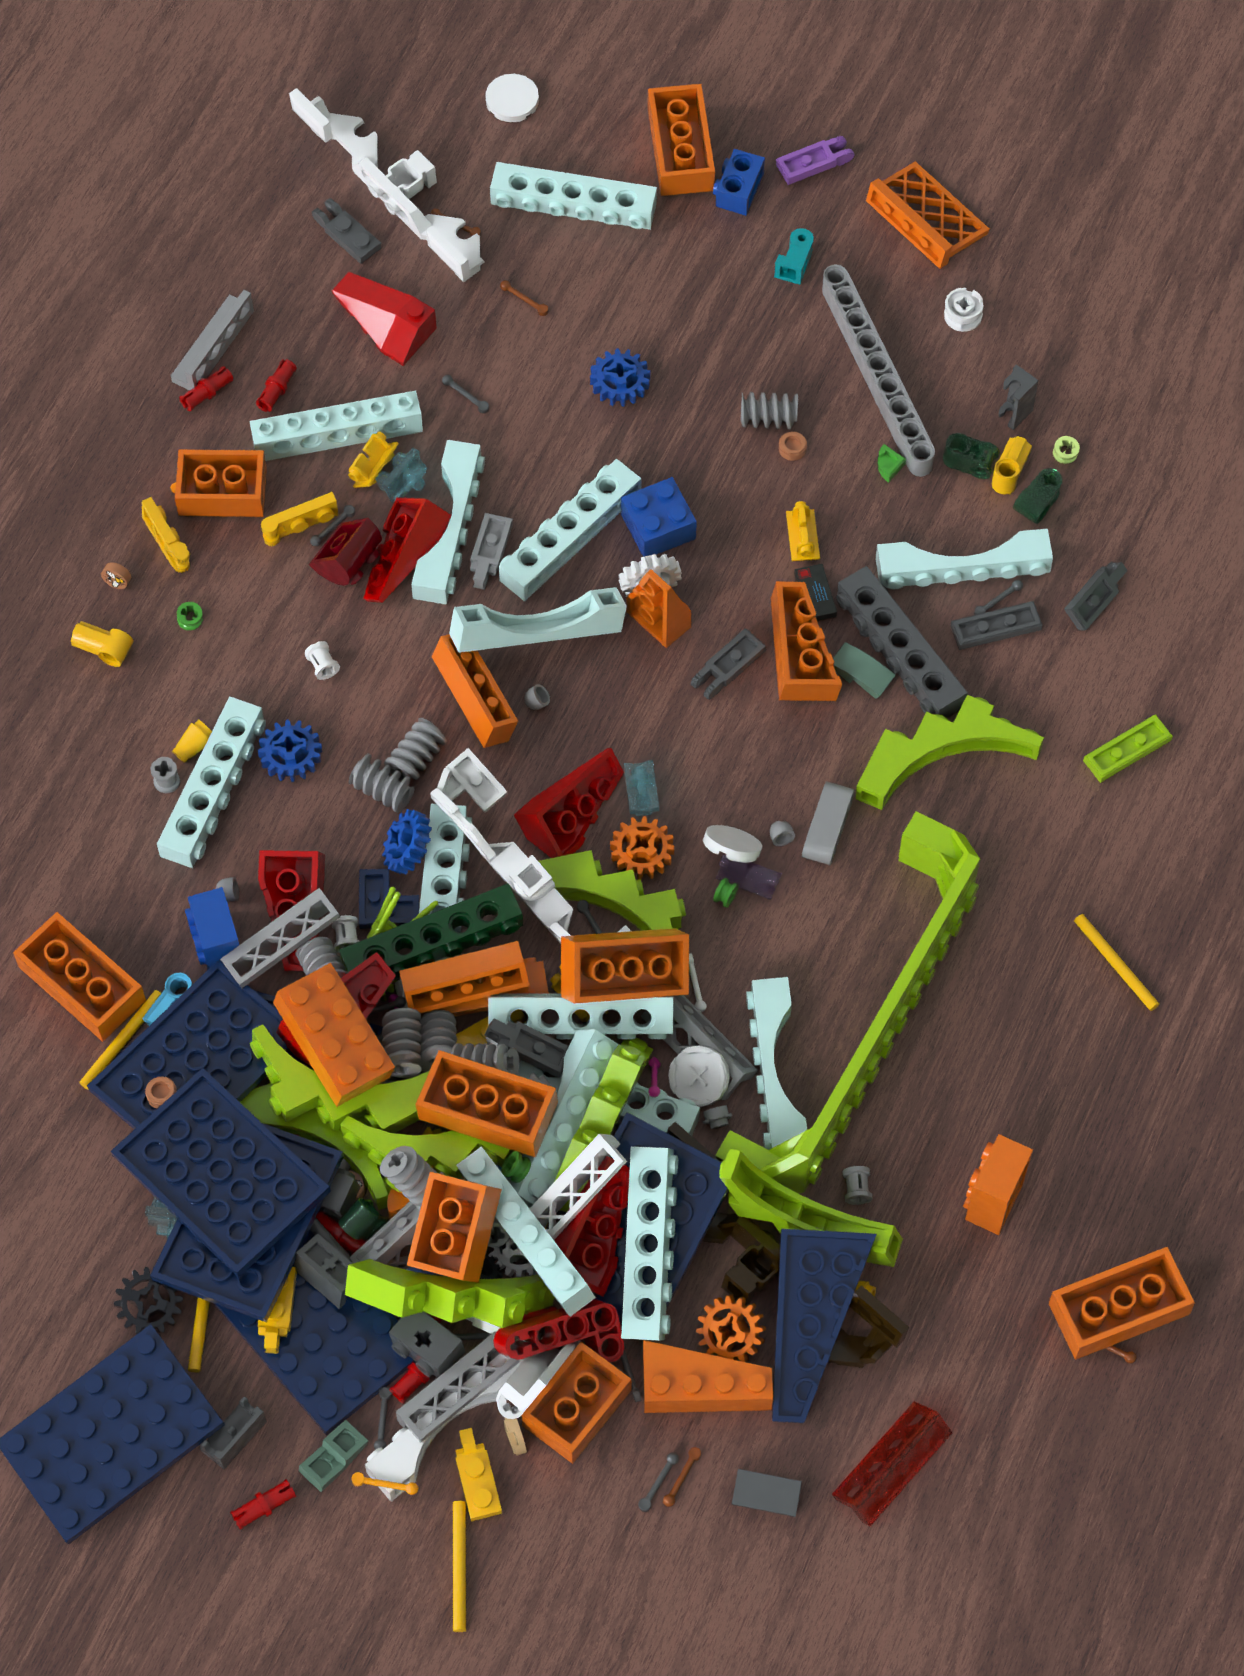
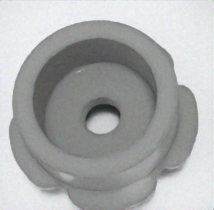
M727 1105L706 1110L703 1112L705 1117L703 1124H710L711 1129L726 1126L729 1124L727 1119L732 1117V1113L729 1114Z

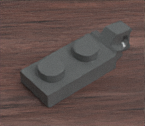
M1110 562L1107 566H1102L1064 608L1078 630H1087L1119 593L1117 582L1128 571L1122 562Z
M494 1018L490 1022L485 1033L486 1037L495 1041L498 1045H507L508 1049L516 1048L519 1059L557 1078L561 1076L564 1068V1056L569 1046L519 1021L516 1024L509 1021L505 1024Z

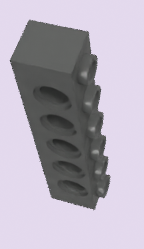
M865 566L838 582L836 595L838 604L843 610L847 609L853 616L854 624L860 631L865 630L868 633L873 649L883 654L889 669L894 674L898 673L903 680V685L910 695L914 694L920 701L923 712L925 714L926 712L940 714L947 718L959 711L968 692L871 570ZM861 602H869L871 604L863 605ZM881 622H882V623H886V624H888V625H887V626H880V625H878L877 623H881ZM894 644H903L905 647L899 648L894 646ZM911 665H919L922 668L914 669ZM935 686L938 690H930L927 687Z

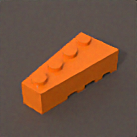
M776 581L771 596V610L779 700L836 701L842 687L840 676L836 674L833 657L826 647L825 635L822 628L818 625L816 611L805 582Z
M643 1340L644 1413L772 1410V1368Z

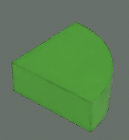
M885 444L882 445L878 455L877 464L881 476L889 483L906 464V458Z

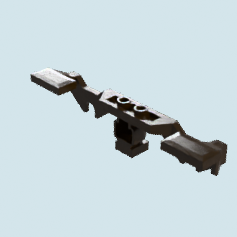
M676 1122L667 1129L668 1134L717 1159ZM716 1213L702 1241L723 1244L732 1237L746 1249L737 1258L736 1265L725 1273L721 1288L729 1295H733L736 1301L740 1297H745V1306H747L753 1300L755 1292H761L776 1276L779 1278L780 1245L769 1231L762 1230L750 1218L739 1217L737 1214ZM861 1286L854 1292L849 1307L873 1328L867 1337L848 1335L841 1328L828 1362L863 1368L866 1364L876 1363L893 1345L897 1348L905 1340L910 1327L867 1289Z

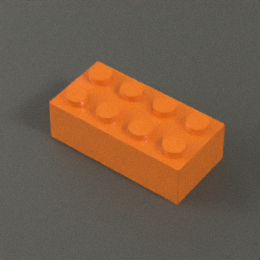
M702 84L649 88L648 114L660 195L668 196L713 191L715 167Z
M58 912L50 917L13 952L18 967L102 1042L146 1001L142 986Z
M672 928L561 936V997L574 1004L689 995V934Z
M332 963L277 991L273 1004L336 1107L390 1078L395 1069L394 1064Z
M438 1050L415 1105L419 1120L536 1158L557 1107L558 1099L555 1087Z
M1168 1247L1052 1292L1049 1306L1075 1360L1188 1316L1195 1304Z

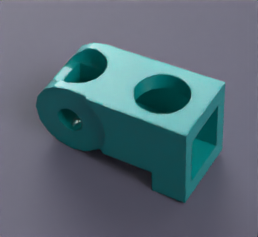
M799 228L791 233L787 255L779 254L775 262V278L801 284L813 251L814 236L809 230Z

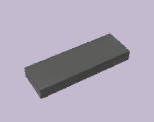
M1034 601L953 620L950 625L959 650L1042 630V622Z

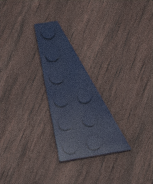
M781 1229L772 1421L805 1422L877 1234Z

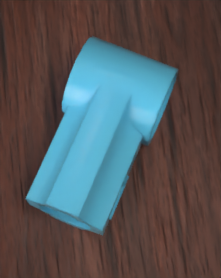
M184 973L170 975L165 982L164 991L144 1015L143 1021L150 1026L182 995H176V990L181 987H187L188 989L193 985L191 979Z

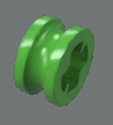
M185 602L178 607L177 622L181 628L194 630L202 624L203 613L197 603ZM187 612H194L195 617H192L193 620H186Z
M725 877L717 887L713 901L716 903L721 901L723 907L728 908L738 891L739 884L736 882L730 884L729 879Z
M514 1151L504 1161L501 1172L505 1177H510L512 1182L519 1183L528 1174L531 1160L528 1157H522L520 1152Z

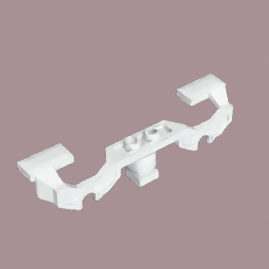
M297 88L289 93L292 110L325 143L330 139L337 140L352 155L353 172L368 186L371 194L376 198L379 197L385 203L388 211L393 215L396 214L420 239L427 240L428 246L463 282L481 270V265L485 261L480 257V236L476 233L468 239H460L456 235L457 231L466 225L463 219L433 214L424 216L409 200L422 191L424 184L430 188L437 183L435 166L417 150L409 156L410 159L402 158L390 166L388 174L385 176L378 169L377 133L374 131L366 137L355 135V130L364 124L361 117L329 113L320 96L309 101Z
M467 748L444 768L437 788L430 793L431 798L455 822L480 854L503 880L509 883L511 889L561 944V936H571L568 933L573 908L554 888L555 883L551 875L533 855L528 858L514 842L488 844L477 828L464 818L459 808L452 802V800L466 791L486 813L508 794L505 788L473 752ZM625 925L618 932H629L631 930Z

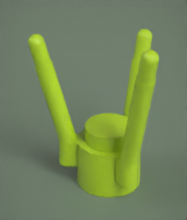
M392 886L379 914L371 926L372 929L366 936L367 938L397 927L388 920L401 895L400 892L395 893V887ZM433 901L411 921L428 915L438 906V901Z

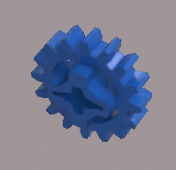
M617 348L614 355L606 351L605 359L596 358V365L591 366L590 385H593L594 394L600 393V401L603 402L608 398L610 399L611 406L616 401H620L621 406L624 407L626 400L635 404L636 396L641 398L645 396V390H649L650 370H647V361L640 362V354L632 357L630 356L629 349L625 351V354H621L619 348Z
M289 719L285 721V726L283 727L277 722L274 723L275 730L273 732L269 729L265 730L267 739H259L261 748L258 749V755L261 759L262 768H268L270 777L278 773L279 781H283L285 776H289L291 782H295L296 775L306 779L305 771L309 770L314 773L316 771L314 763H321L319 753H322V745L319 743L318 733H313L312 726L310 725L303 729L300 720L296 722L295 726L291 725Z
M407 809L405 814H399L398 822L395 820L392 822L391 827L387 831L388 840L383 843L385 851L382 853V856L386 858L384 865L388 866L389 870L406 875L408 870L414 871L416 862L421 863V859L427 852L425 845L431 841L429 833L432 830V827L428 826L430 819L426 818L425 814Z

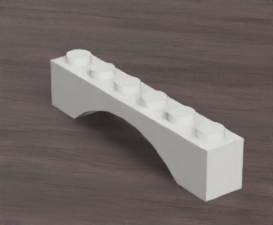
M496 1351L491 1356V1361L487 1366L501 1367L509 1359ZM520 1359L517 1365L421 1443L407 1427L400 1429L392 1437V1443L384 1449L382 1447L376 1449L368 1456L365 1468L369 1477L402 1484L415 1483L423 1456L434 1437L451 1420L463 1412L481 1404L495 1402L499 1388L505 1384L524 1359ZM471 1371L466 1377L467 1381L462 1386L476 1387L482 1381V1372ZM486 1372V1378L492 1373ZM447 1391L442 1396V1402L437 1407H452L457 1403L458 1392ZM462 1392V1393H461V1398H463V1397H464L466 1394H468V1393H463V1392ZM422 1411L418 1415L415 1425L420 1431L432 1423L433 1412ZM437 1413L436 1419L443 1413ZM378 1486L391 1502L404 1492V1490Z

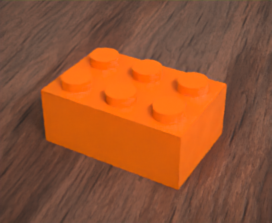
M179 449L175 487V502L178 516L264 517L267 473L264 450Z
M998 1134L994 1144L991 1142L987 1143L981 1157L982 1161L979 1169L975 1168L968 1184L967 1198L963 1205L967 1209L966 1221L1000 1235L1025 1182L1033 1149Z
M430 1172L407 1266L463 1281L479 1283L502 1189Z
M580 1342L544 1389L528 1406L523 1415H521L522 1426L573 1464L632 1391V1379L583 1342Z

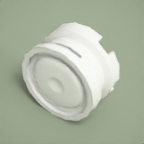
M958 288L951 291L945 300L944 319L948 326L961 332L975 329L982 320L983 298L975 290L971 292L967 291L966 288Z

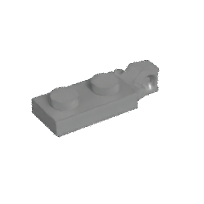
M485 513L470 558V571L475 572L473 577L474 588L485 590L489 575L496 576L497 571H499V565L513 526L512 518Z

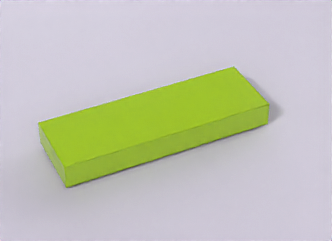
M1155 714L1085 755L1083 761L1101 783L1172 741L1173 735Z

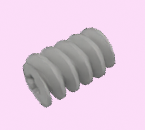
M753 392L749 393L747 400L744 399L742 393L741 423L743 427L746 428L749 420H752L754 428L758 427L760 420H763L765 428H769L771 421H774L777 429H780L783 421L786 422L788 429H791L793 423L797 422L798 394H795L792 402H790L787 393L783 394L781 401H778L776 393H772L769 401H767L764 392H761L758 400L755 399Z
M418 718V722H415L412 726V731H408L405 734V739L398 743V748L391 752V757H388L384 764L385 766H391V774L397 770L400 771L401 776L399 780L401 781L406 776L417 780L420 776L415 768L424 771L426 765L422 759L426 762H431L433 756L429 751L437 754L440 748L436 742L444 745L447 740L432 722L424 718Z
M367 753L357 762L352 770L348 781L349 785L353 784L357 790L363 789L364 794L372 795L374 800L382 801L386 807L392 806L393 811L397 813L401 812L414 794V787H409L411 778L406 776L400 782V771L397 770L390 776L391 766L386 765L380 770L381 760L377 759L371 765L372 755Z
M327 937L313 938L297 948L295 952L306 976L329 963H332L340 978L348 973L340 956L337 955L332 941Z
M412 1008L394 1009L386 1013L382 1018V1046L395 1066L391 1076L396 1078H413L421 1072V1067L419 1066L421 1063V1056L419 1055L421 1052V1045L419 1044L421 1041L419 1033L421 1024L418 1022L421 1020V1014L418 1010Z
M433 1010L424 1014L421 1020H419L421 1024V1030L419 1031L421 1035V1041L419 1042L421 1045V1052L419 1053L421 1063L419 1066L423 1073L430 1071L438 1050L451 1054L453 1046L457 1043L456 1018L449 1011Z
M457 1043L451 1050L453 1055L518 1075L519 1055L514 1047L508 1049L505 1044H499L496 1047L492 1043L486 1045V1047L484 1044L479 1043L474 1047L471 1043L465 1046Z
M397 1147L391 1150L382 1160L380 1173L420 1210L429 1173L437 1172L412 1147Z

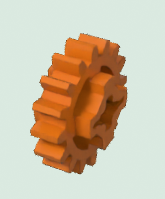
M646 816L642 817L641 822H637L632 817L631 825L628 826L622 822L620 823L621 832H613L614 841H610V850L613 851L611 852V860L618 861V871L626 868V871L633 870L634 873H637L638 879L642 880L643 874H648L650 879H653L654 871L657 870L663 874L664 864L671 865L672 857L670 855H674L675 848L674 845H671L673 844V835H667L668 827L666 825L658 827V819L655 818L652 823H647ZM626 841L628 847H626V852H623L622 847ZM661 843L662 851L660 855H658L657 849L658 845Z
M728 1295L725 1298V1303L721 1297L714 1299L715 1307L711 1304L704 1307L708 1315L698 1316V1320L704 1324L703 1327L696 1329V1333L704 1335V1339L699 1342V1345H708L709 1349L706 1354L712 1355L716 1353L719 1357H727L733 1360H737L738 1357L740 1361L745 1362L748 1360V1354L753 1356L758 1353L754 1345L764 1343L765 1340L759 1336V1333L765 1331L766 1327L758 1324V1321L764 1316L763 1314L755 1315L753 1313L756 1308L755 1303L745 1306V1297H740L735 1302L734 1296ZM723 1309H731L726 1318L716 1316ZM745 1317H746V1319H747V1321H748V1323H749L750 1328H748V1326H747V1324H746V1322H745V1320H744ZM731 1323L733 1324L732 1330L736 1331V1334L732 1336L729 1335L730 1330L726 1328ZM712 1331L715 1333L718 1342L714 1339ZM736 1341L746 1343L742 1349L731 1351Z

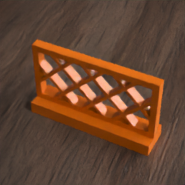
M916 161L883 181L877 178L870 183L866 202L939 269L948 264L950 257L989 233L990 228ZM915 173L922 180L921 182L909 181L907 176ZM889 187H902V194L895 193ZM907 188L921 190V196L906 195ZM925 192H936L940 199L925 197ZM907 203L921 204V211L913 210ZM925 205L940 207V213L925 212ZM944 208L954 209L959 214L958 216L944 214ZM925 219L939 221V228L932 227ZM944 222L958 224V230L944 229ZM963 225L973 226L978 231L974 233L963 231ZM944 237L958 238V243L951 245Z

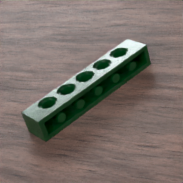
M509 883L339 949L340 957L346 971L350 972L377 952L396 975L394 980L401 978L400 970L432 963L446 956L449 958L461 954L464 949L474 945L483 946L490 942L492 938L502 934L510 935L515 933L523 926V914ZM486 915L496 917L493 921H484L482 919ZM458 926L468 928L465 932L461 933L454 931ZM431 937H437L440 939L437 943L434 944L426 942V940ZM403 948H409L412 950L409 954L401 955L398 953V951Z

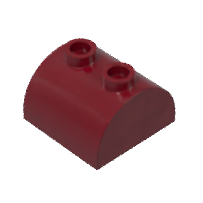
M369 518L343 522L308 565L332 583L342 586L349 583L354 585L363 577L364 573L360 570L365 562L370 564L379 556L380 552L376 548L382 541V535Z

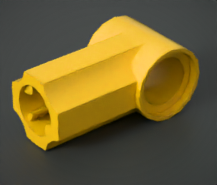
M1019 436L1009 438L1000 459L995 463L991 484L992 488L999 494H1010L1016 489L1018 478L1032 450V445L1025 438Z
M83 621L76 624L71 638L72 646L98 655L104 663L113 667L121 666L134 642L133 638L122 630L111 629L107 631Z

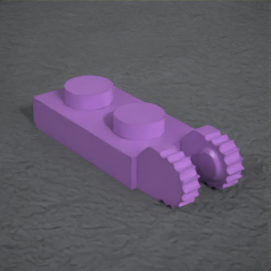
M837 136V138L827 141L823 140L776 159V166L787 185L833 168L836 165H844L850 162L855 155L852 149L841 150L846 146L847 141L843 136Z

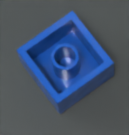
M673 477L621 497V516L643 557L653 554L657 555L696 539L697 521Z
M223 887L189 896L190 908L185 909L200 965L206 964L207 969L217 961L223 964L220 959L239 946Z

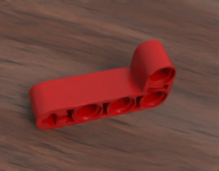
M593 1299L571 1317L563 1308L523 1320L521 1323L501 1328L495 1333L493 1339L497 1352L516 1360L540 1354L584 1339L585 1345L608 1362H615L624 1352V1340L621 1339L622 1331L616 1308L611 1304ZM601 1308V1318L596 1322L595 1314ZM570 1318H573L574 1324L569 1331H567V1322ZM544 1327V1337L538 1340L539 1330ZM608 1339V1347L602 1352V1344Z

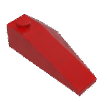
M348 272L332 290V294L346 311L359 322L365 334H368L373 339L379 351L402 366L407 363L437 329L435 309L414 296Z
M396 497L382 531L387 533L384 544L378 545L377 548L380 552V559L378 564L371 570L363 599L368 602L383 603L416 567L417 560L428 553L439 542L448 527V522L452 515L428 499Z
M612 748L605 749L533 797L514 814L526 839L549 857L555 858L574 854L583 845L586 839L584 835L590 824H595L598 819L597 812L604 800H609L624 774Z
M259 850L258 881L263 891L267 905L266 909L271 922L318 888L324 892L325 854L319 851ZM301 931L300 933H298L296 936H294L293 938H296L297 936H299V935L302 933V931ZM319 933L312 937L310 940L319 937ZM296 950L282 959L285 971H304L296 957Z
M376 952L341 977V980L365 1019H367L396 975ZM282 1020L276 1033L297 1058L311 1066L286 1023Z
M606 1156L599 1165L598 1170H607L615 1160ZM626 1165L621 1167L554 1239L561 1251L588 1284L591 1291L602 1297L617 1268L618 1257L615 1256L617 1240L622 1238L623 1228L620 1227L622 1210L627 1207L630 1168ZM591 1178L581 1193H586L590 1188Z

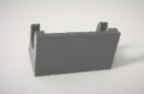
M1017 364L1004 381L1003 389L1009 388L1007 401L999 409V417H1002L1006 411H1013V415L1008 422V427L1012 430L1033 411L1039 381Z
M317 1233L296 1252V1261L294 1263L296 1272L338 1309L346 1303L348 1265L353 1263Z
M243 1397L239 1401V1405L224 1420L225 1426L207 1440H204L200 1445V1450L222 1469H225L267 1422L264 1411L258 1406L254 1408L250 1405L248 1399Z
M738 1469L732 1505L796 1517L802 1481Z

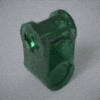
M953 433L946 440L942 459L944 464L951 469L971 474L979 479H988L992 474V464L999 457L1000 450L990 442L980 441L962 433Z
M1043 469L1031 484L1021 492L1013 505V509L1033 523H1040L1051 506L1059 498L1062 485L1061 474L1055 469Z
M358 1198L338 1221V1224L354 1239L369 1240L390 1219L382 1216L373 1207L374 1203L370 1199Z

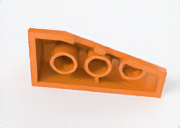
M650 569L632 590L633 592L627 596L626 612L667 648L691 628L692 613L687 604L679 598L672 587Z

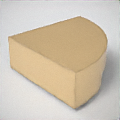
M505 1418L504 1428L513 1453L516 1456L526 1453L524 1438L517 1418Z

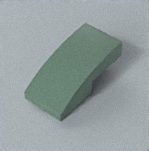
M846 642L833 657L835 671L848 683L854 680L875 699L883 693L895 677V674L887 667Z
M345 1420L323 1439L320 1448L299 1465L298 1471L322 1492L359 1455L368 1444V1440Z

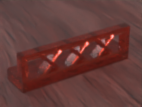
M914 1401L832 1493L836 1501L852 1508L862 1523L871 1526L950 1437L952 1431L937 1411ZM918 1414L923 1416L918 1423L910 1425ZM902 1439L896 1447L889 1449V1446L894 1441ZM881 1462V1465L876 1470L869 1472L873 1464ZM860 1485L859 1490L852 1497L847 1495L853 1487Z

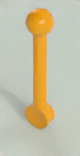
M360 1472L354 1473L351 1477L352 1483L355 1486L369 1484L404 1490L410 1495H415L419 1489L418 1485L414 1482L402 1484L367 1478Z

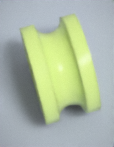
M1070 436L1058 438L1053 449V457L1063 464L1074 462L1079 453V443ZM1062 446H1067V449L1071 448V453L1065 454L1066 451L1062 453Z

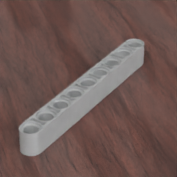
M830 265L824 270L823 295L901 455L906 458V465L909 471L915 476H926L930 474L933 468L934 446L848 271L841 265Z

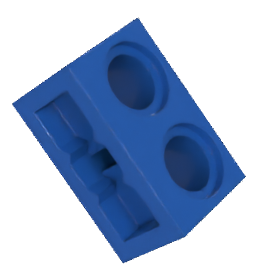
M738 149L733 150L730 159L726 158L724 160L722 178L717 179L713 187V195H716V207L747 215L764 175L765 157Z

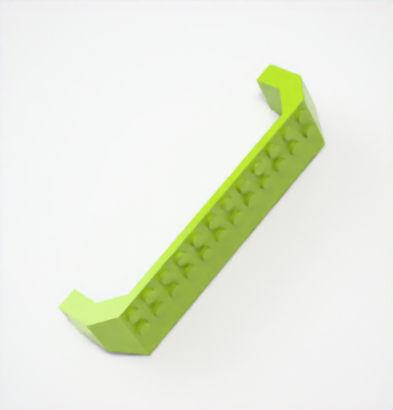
M917 811L903 832L898 861L935 878L943 900L813 1127L769 1150L730 1130L715 1155L721 1162L725 1160L729 1149L740 1150L763 1173L798 1194L805 1192L810 1183L815 1185L823 1169L820 1166L824 1157L829 1160L837 1145L835 1140L838 1133H845L851 1121L849 1116L853 1107L859 1108L866 1094L863 1091L867 1082L872 1084L880 1068L877 1066L881 1057L886 1059L894 1045L892 1040L895 1033L900 1035L907 1023L908 1018H906L909 1008L912 1010L916 1008L922 995L920 991L923 984L928 986L931 982L937 960L942 961L949 949L947 943L950 937H956L963 924L961 919L964 912L969 914L975 904V894L979 887V884L975 882L980 858L964 834Z

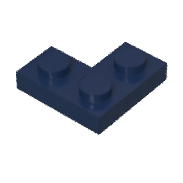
M359 869L360 929H372L371 926L376 920L390 890L389 869ZM419 895L400 896L388 920L398 927L414 919L419 914Z

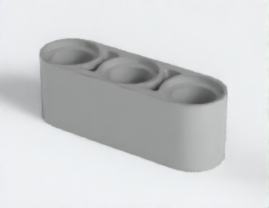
M828 781L825 782L802 851L803 858L831 865L853 801L855 789Z

